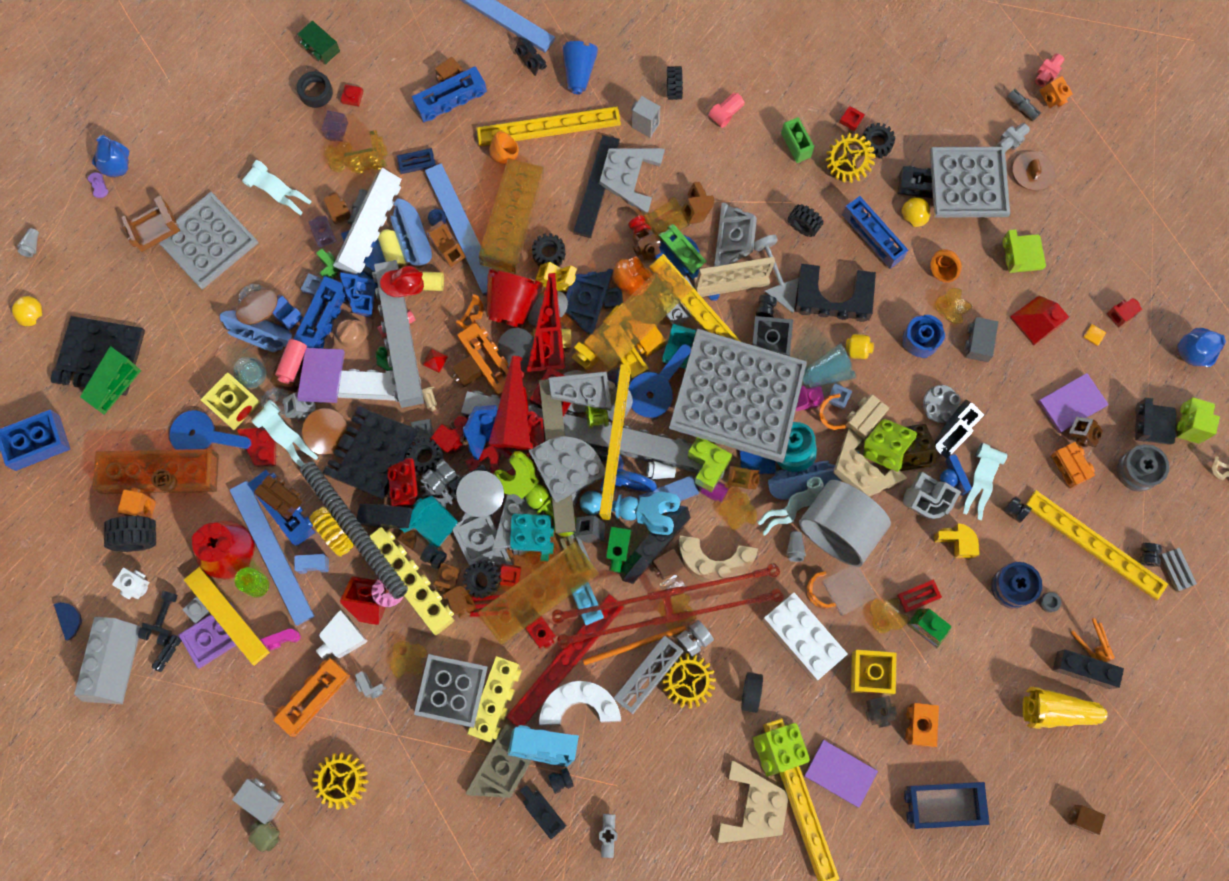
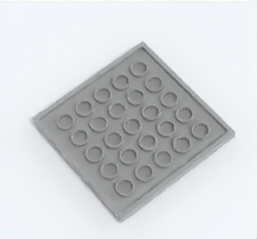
M697 329L669 429L782 463L786 454L807 362Z

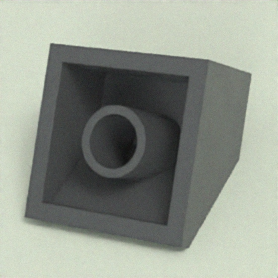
M755 316L753 346L790 356L793 319Z

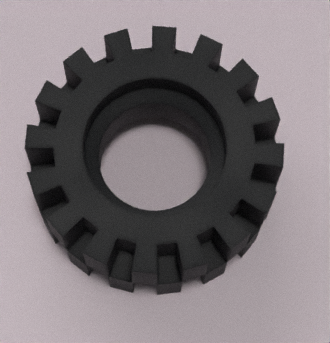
M668 66L667 98L668 100L682 99V66Z
M873 123L864 130L862 136L866 138L865 142L868 140L871 142L869 147H874L872 153L880 159L883 155L886 157L891 152L896 138L894 131L890 132V126L885 128L886 124L884 123L882 126H880V123H877L876 126ZM879 136L884 139L885 143L881 146L872 143L871 138Z
M797 204L787 218L788 223H791L790 226L795 227L794 230L800 231V234L804 233L807 237L808 235L809 237H814L824 222L822 217L818 216V212H814L813 208L809 209V206H804L803 204Z
M545 233L542 238L538 236V240H534V245H532V254L537 265L540 267V265L551 262L558 266L557 264L561 265L566 255L563 240L559 239L558 235L553 237V233H549V236H546ZM546 246H553L556 249V253L552 257H545L542 254V249Z
M420 438L419 443L415 440V445L410 444L411 450L407 449L406 452L408 454L406 459L412 458L414 460L415 471L418 475L424 474L429 469L434 470V465L440 459L444 460L443 452L434 440L431 441L430 438H426V441L424 438ZM430 451L432 458L428 462L421 463L418 461V456L422 452Z
M484 560L466 568L465 571L467 573L463 574L466 580H463V584L467 583L465 589L471 590L469 592L470 595L475 594V598L480 597L481 599L498 591L497 589L501 586L498 583L502 582V578H498L501 575V572H496L498 567H492L494 563H488V561ZM479 572L484 573L487 577L488 583L485 587L481 586L477 580Z

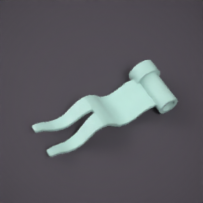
M255 160L251 165V170L242 180L250 188L255 185L266 191L277 202L287 205L299 215L303 212L285 195L297 197L308 204L312 202L299 191L290 189L279 178L266 172L268 168L258 160Z
M271 400L251 420L258 428L263 426L269 435L288 451L291 458L300 467L304 463L297 455L293 442L307 455L315 460L318 458L306 446L303 439L285 424L278 415L280 412L279 407Z
M983 442L979 445L976 453L980 461L975 470L973 487L966 498L963 514L967 515L973 500L980 490L983 489L977 509V519L982 520L985 504L992 493V483L999 464H1004L1007 459L1006 453L993 449L990 445Z
M820 477L810 478L807 481L808 489L792 495L784 509L770 510L758 521L759 525L763 524L771 516H786L771 520L763 531L764 536L774 525L788 524L794 521L796 513L800 508L810 506L824 488Z

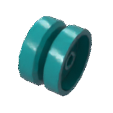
M793 422L784 461L782 463L776 462L782 469L790 472H799L813 465L817 457V447L813 430L804 423Z

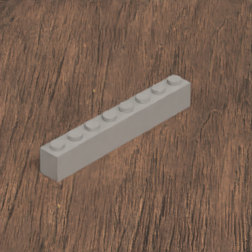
M397 260L374 264L375 272H372L374 283H378V288H375L377 299L381 300V305H378L380 316H384V322H381L383 333H387V338L384 339L386 350H390V356H387L389 367H393L394 372L390 373L392 384H396L397 389L393 391L395 401L400 403L401 408L423 404L424 399L405 296H389L380 287L382 275L388 271L399 269Z

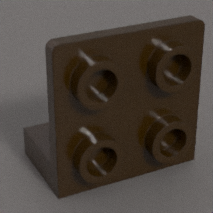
M927 425L906 426V428L915 431L917 435L904 453L902 466L899 471L935 466L937 448Z

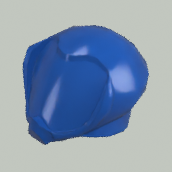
M105 135L99 136L96 139L97 147L92 164L105 176L115 178L125 175L129 168L128 156L130 151L121 143L113 141Z
M1195 328L1180 340L1178 352L1181 358L1189 365L1211 367L1216 363L1226 340L1224 335L1205 328Z

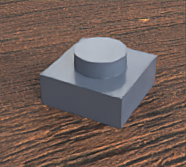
M308 273L301 291L315 296L323 279Z
M835 383L829 395L840 393L841 397L833 398L828 403L844 410L852 391Z

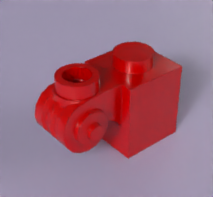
M464 416L457 417L454 420L455 429L441 424L431 437V440H434L447 453L453 454L458 452L463 445L462 441L465 439L463 428L469 418Z

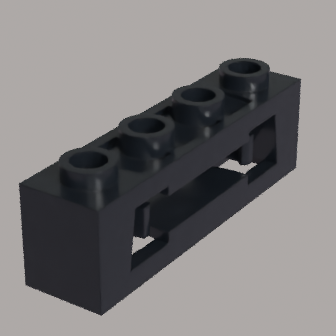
M903 166L899 174L897 194L933 199L931 168L921 169L915 166Z

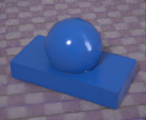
M957 455L949 456L945 460L948 469L941 473L940 481L946 482L952 487L956 486L961 491L960 495L962 496L972 490V487Z

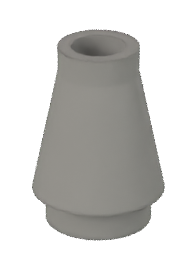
M28 229L17 245L18 253L22 256L33 257V254H36L39 235L37 230Z
M801 532L790 533L786 554L789 561L801 562L806 556Z

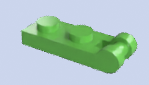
M671 224L667 227V231L661 232L658 235V238L670 249L685 268L693 274L706 263V260L678 228ZM672 235L676 237L673 242L669 239Z

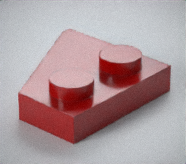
M265 428L238 429L239 436L247 437L251 440V446L247 451L256 467L276 466V441Z

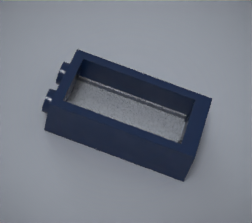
M985 782L906 786L907 790L904 791L905 803H908L909 812H906V819L912 829L990 825Z

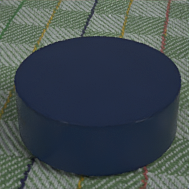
M441 209L431 210L428 214L429 224L434 226L440 221L446 224L445 212Z

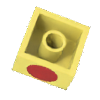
M228 372L201 399L205 405L233 430L261 403Z

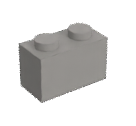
M641 96L639 101H635L631 108L632 128L651 138L660 124L661 106Z
M258 778L247 779L232 800L263 824L271 822L285 803L280 799L282 796L274 790H267L264 787L266 784Z

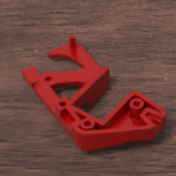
M530 411L529 415H527L528 426L531 427L529 437L530 441L535 444L534 447L546 442L544 420L535 412ZM490 446L482 451L479 460H474V457H471L465 463L471 472L477 468L481 461L489 457L490 470L493 474L499 470L501 454L510 460L513 453L507 448ZM529 452V453L527 454V457H528V458L534 463V465H535L536 463H535L534 459L532 458V456H531V454H530V452ZM512 468L507 473L516 475V470Z

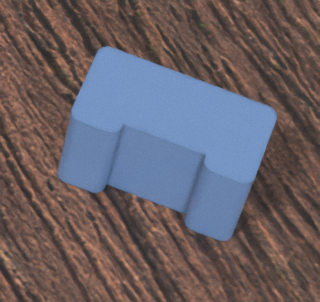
M324 554L295 556V571L299 574L318 570L322 573L329 572V558Z

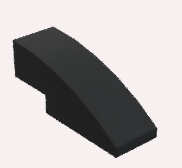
M967 399L949 418L934 442L937 451L946 459L973 432L971 428L984 416Z
M360 504L356 519L361 525L367 527H382L385 529L409 528L413 509L390 505Z

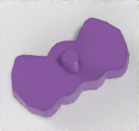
M101 173L89 175L87 179L94 188L93 196L96 198L105 197L109 191L105 186L103 175Z

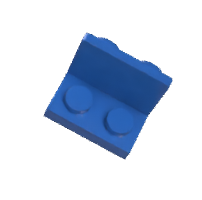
M496 405L475 406L463 428L464 437L467 438L469 451L472 453L474 460H479L486 442L490 441L498 411Z

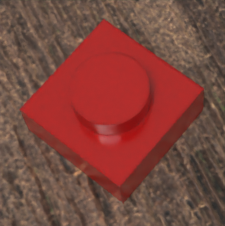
M345 85L341 97L342 104L359 107L364 92L363 88Z
M849 106L839 123L855 131L865 114Z
M501 564V575H499V578H502V582L499 584L518 587L521 566Z

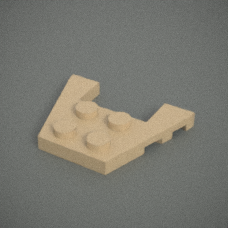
M851 429L846 432L841 446V453L838 456L833 472L844 483L857 488L867 496H872L883 489L892 488L898 483L902 484L907 479L902 472H896L892 469L884 476L878 468L874 467L863 455L854 450L863 439Z
M732 761L728 780L749 784L742 827L720 823L717 842L724 843L782 835L788 804L786 791L737 762Z

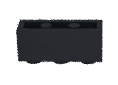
M1064 649L1057 651L1052 671L1108 689L1120 688L1124 668Z

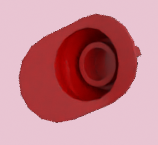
M412 266L391 270L382 275L380 287L383 292L392 297L417 295L424 288L423 273Z

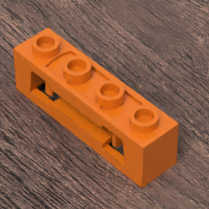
M474 323L457 334L458 339L469 356L473 357L497 396L501 397L509 364L504 356L500 357L498 355V348L493 341L489 342L486 338L488 334L484 327H479L477 323ZM479 340H481L484 350L499 370L494 375L498 384L493 379L492 371L477 351L482 348Z
M331 658L324 660L318 666L319 670L314 676L310 675L304 681L305 686L300 691H295L290 697L291 701L286 706L280 707L275 713L276 717L273 720L289 736L296 737L351 677L335 660ZM323 682L329 685L328 688L324 687L302 713L299 710H295L297 707H301Z

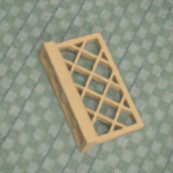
M770 257L700 269L698 277L693 280L695 290L701 297L769 286V275L774 266L775 259Z

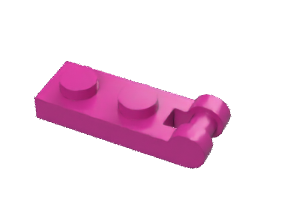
M287 629L260 639V641L271 651L280 648L282 643L288 641L298 642L301 635L294 629Z

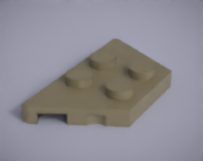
M506 724L465 794L471 796L512 797L532 761L508 755L512 729L509 725Z

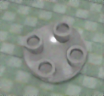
M934 386L928 390L924 397V412L932 421L945 423L959 407L960 396L949 386Z

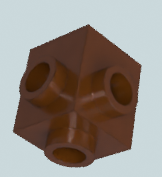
M649 228L632 235L635 244L633 250L636 256H640L644 261L651 260L661 253L659 246H661L660 240Z
M1076 417L1069 434L1074 438L1076 444L1081 447H1096L1098 441L1102 438L1103 430L1094 419Z

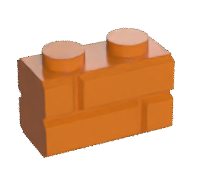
M1076 442L1051 454L1053 461L1070 489L1095 476L1093 465L1086 461L1083 448L1077 445Z

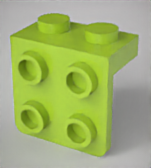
M1016 229L1009 230L1002 240L1009 273L1044 270L1046 263L1040 235L1017 236Z
M882 419L865 440L863 456L898 472L902 466L903 455L916 438L917 433L892 421Z
M796 723L752 737L766 777L810 761Z

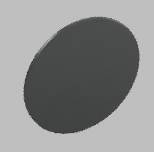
M521 328L509 329L500 337L498 355L500 357L504 356L509 365L512 356L522 357V361H520L521 371L526 372L534 337L528 331Z

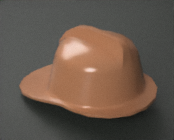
M350 313L345 317L334 333L336 346L344 351L356 350L372 330L373 322L371 317Z

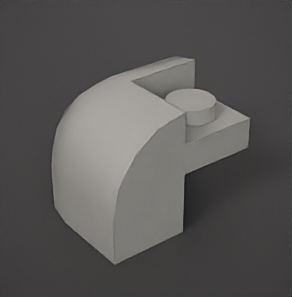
M919 472L911 488L906 489L903 504L921 516L931 519L940 518L948 515L952 510L961 491L946 482H939L927 474Z

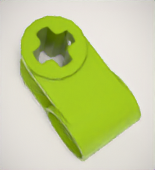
M585 406L589 429L593 426H609L607 410Z

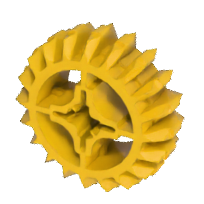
M848 133L846 139L844 135H841L842 140L838 141V139H835L836 145L830 144L829 146L832 151L826 152L830 156L825 159L827 163H830L827 165V169L831 170L830 174L832 176L836 175V180L842 177L843 183L848 178L850 183H853V178H856L859 182L860 175L866 178L865 171H872L869 165H875V162L871 160L876 158V155L872 153L874 147H869L871 142L869 140L865 142L866 138L864 136L859 139L857 133L853 138L851 133ZM849 145H857L863 150H851ZM844 149V154L836 161L838 153ZM848 151H849L850 155H852L853 165H852L851 162L848 160V156H849ZM865 156L863 164L857 168L858 161ZM850 166L852 171H842L838 167Z
M325 507L317 509L309 517L313 527L337 556L341 557L353 548V543L348 538V535L345 534V531L342 530L341 526H339L338 522Z
M689 653L685 654V660L680 655L678 658L679 662H675L673 667L669 669L670 672L664 675V677H668V680H662L661 683L668 684V687L663 688V692L670 690L671 693L668 694L667 698L670 699L674 696V705L680 700L681 708L684 707L685 702H688V709H691L692 702L695 703L696 707H699V699L706 703L707 700L704 695L707 697L712 696L708 689L714 690L715 686L709 684L710 682H715L716 678H709V675L714 674V670H706L709 668L710 663L703 666L704 658L702 657L697 662V655H694L692 660H689ZM686 665L696 666L702 673L692 674ZM680 667L682 679L672 684V675ZM686 675L692 677L693 679L696 678L691 683V687L685 685L684 683L679 685L686 679ZM705 678L704 689L697 696L695 683ZM686 688L692 698L679 695L675 689Z
M341 752L338 759L337 754L334 753L332 754V761L329 757H325L326 765L319 763L318 766L322 770L314 771L315 774L319 775L318 778L312 779V782H318V786H314L313 790H320L316 794V798L324 796L321 803L325 804L328 802V808H332L335 804L336 809L339 810L343 804V807L347 809L349 808V802L352 805L356 804L354 797L357 799L363 798L359 791L366 792L367 790L365 787H362V783L367 784L368 780H363L362 776L368 775V772L360 771L365 765L360 764L357 766L360 759L355 758L352 761V754H348L345 759V753ZM344 763L352 769L342 773L335 765ZM330 770L329 773L331 774V781L326 786L325 779L328 771ZM355 775L356 783L353 791L351 792L349 782ZM338 777H345L344 781H342L343 785H335L337 784ZM339 789L346 797L341 799L335 798L329 792Z

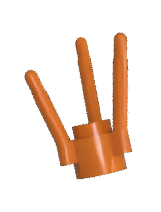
M1092 618V622L1101 642V645L1094 648L1096 652H1093L1075 631H1071V634L1092 658L1103 662H1108L1115 658L1102 623H1097L1095 618Z

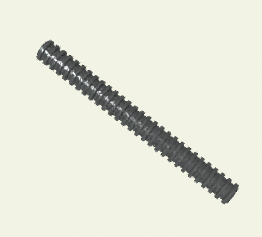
M315 462L305 463L301 467L300 473L314 492H316L317 496H319L320 500H322L329 512L332 513V516L341 526L342 530L345 531V534L348 535L351 542L355 544V547L362 557L365 558V561L368 562L371 569L375 571L376 576L382 581L388 592L392 594L393 599L403 597L408 591L407 585L401 580L395 569L391 567L388 560L384 558L383 553L374 544L368 533L364 531V528L355 518L354 514L351 513L350 509H348L344 501L341 500V497L338 496V493L322 474L321 470H319L318 466H316Z

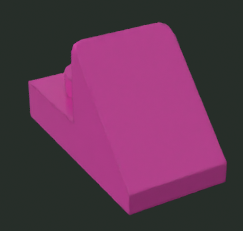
M801 386L796 411L820 407L824 400L821 386L805 389V386Z

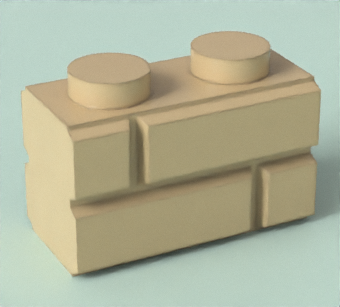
M872 394L868 399L864 397L857 405L860 407L857 412L852 411L846 418L848 421L845 425L846 428L854 431L863 440L889 410L887 405L880 402Z

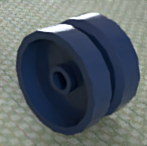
M1014 562L1006 565L994 574L991 590L994 598L1001 605L1007 608L1018 609L1033 603L1040 596L1042 579L1039 572L1032 565L1025 562Z

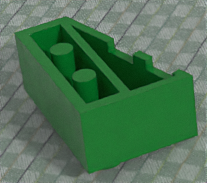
M110 346L80 398L105 415L142 370Z

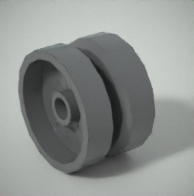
M1143 444L1134 447L1125 453L1117 464V475L1120 482L1126 488L1133 491L1143 492L1149 490L1165 480L1169 473L1167 456L1161 449L1153 445Z

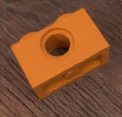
M132 488L131 491L123 490L117 513L123 516L152 518L156 501L150 498V494L143 493V490Z
M910 704V707L907 708L909 728H906L905 733L908 745L937 747L938 705ZM920 719L926 724V728L923 731L917 727V722Z

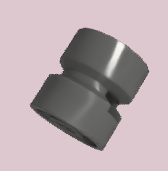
M440 459L434 465V470L429 469L421 476L436 495H439L446 489V484L459 478L443 459Z

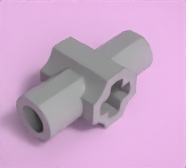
M1021 123L1016 128L1013 126L1008 128L1000 137L1002 140L996 144V147H1005V152L1010 148L1015 150L1026 139L1024 136L1030 132L1029 126Z
M603 814L602 831L599 832V840L602 841L601 857L614 858V841H617L615 814ZM606 830H611V834H614V839L611 838L610 842H607L606 838L602 837Z

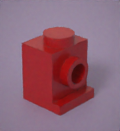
M1132 298L1127 302L1124 299L1107 312V315L1119 328L1143 309L1136 299Z
M542 616L526 627V630L540 650L543 647L548 649L555 643L554 639L557 637ZM539 631H545L546 635L544 637H539Z

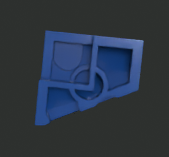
M340 273L352 312L361 316L371 317L376 287L374 279Z

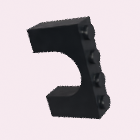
M801 264L795 312H800L801 315L817 314L824 318L834 316L841 320L851 318L859 322L870 320L873 314L876 272L857 270L854 276L852 297L845 302L834 303L825 299L819 291L820 266Z

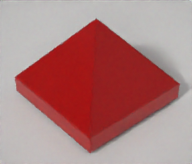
M431 349L423 366L440 373L448 356Z

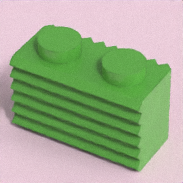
M799 117L785 122L781 131L796 163L811 158L815 146L812 145L813 142L809 139L810 136L806 133L807 130L803 127Z

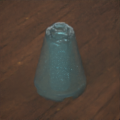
M842 343L836 345L805 368L803 376L805 386L809 384L810 387H816L856 378L855 371L852 370L851 361Z

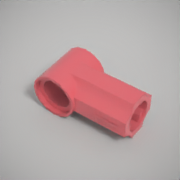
M733 92L724 102L716 104L710 110L708 116L723 128L730 122L732 116L744 106L745 102L742 96Z

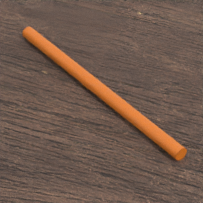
M685 625L583 660L584 665L661 640L664 636L670 637L686 631Z

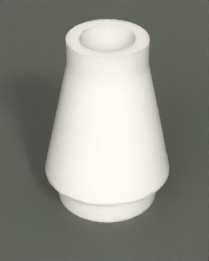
M657 461L648 462L647 477H651V479L675 477L676 467Z

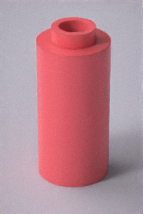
M294 339L288 340L275 373L278 381L286 384L294 382L307 345Z

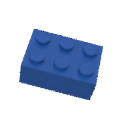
M47 410L0 429V451L5 466L14 471L71 450L60 415L52 410Z

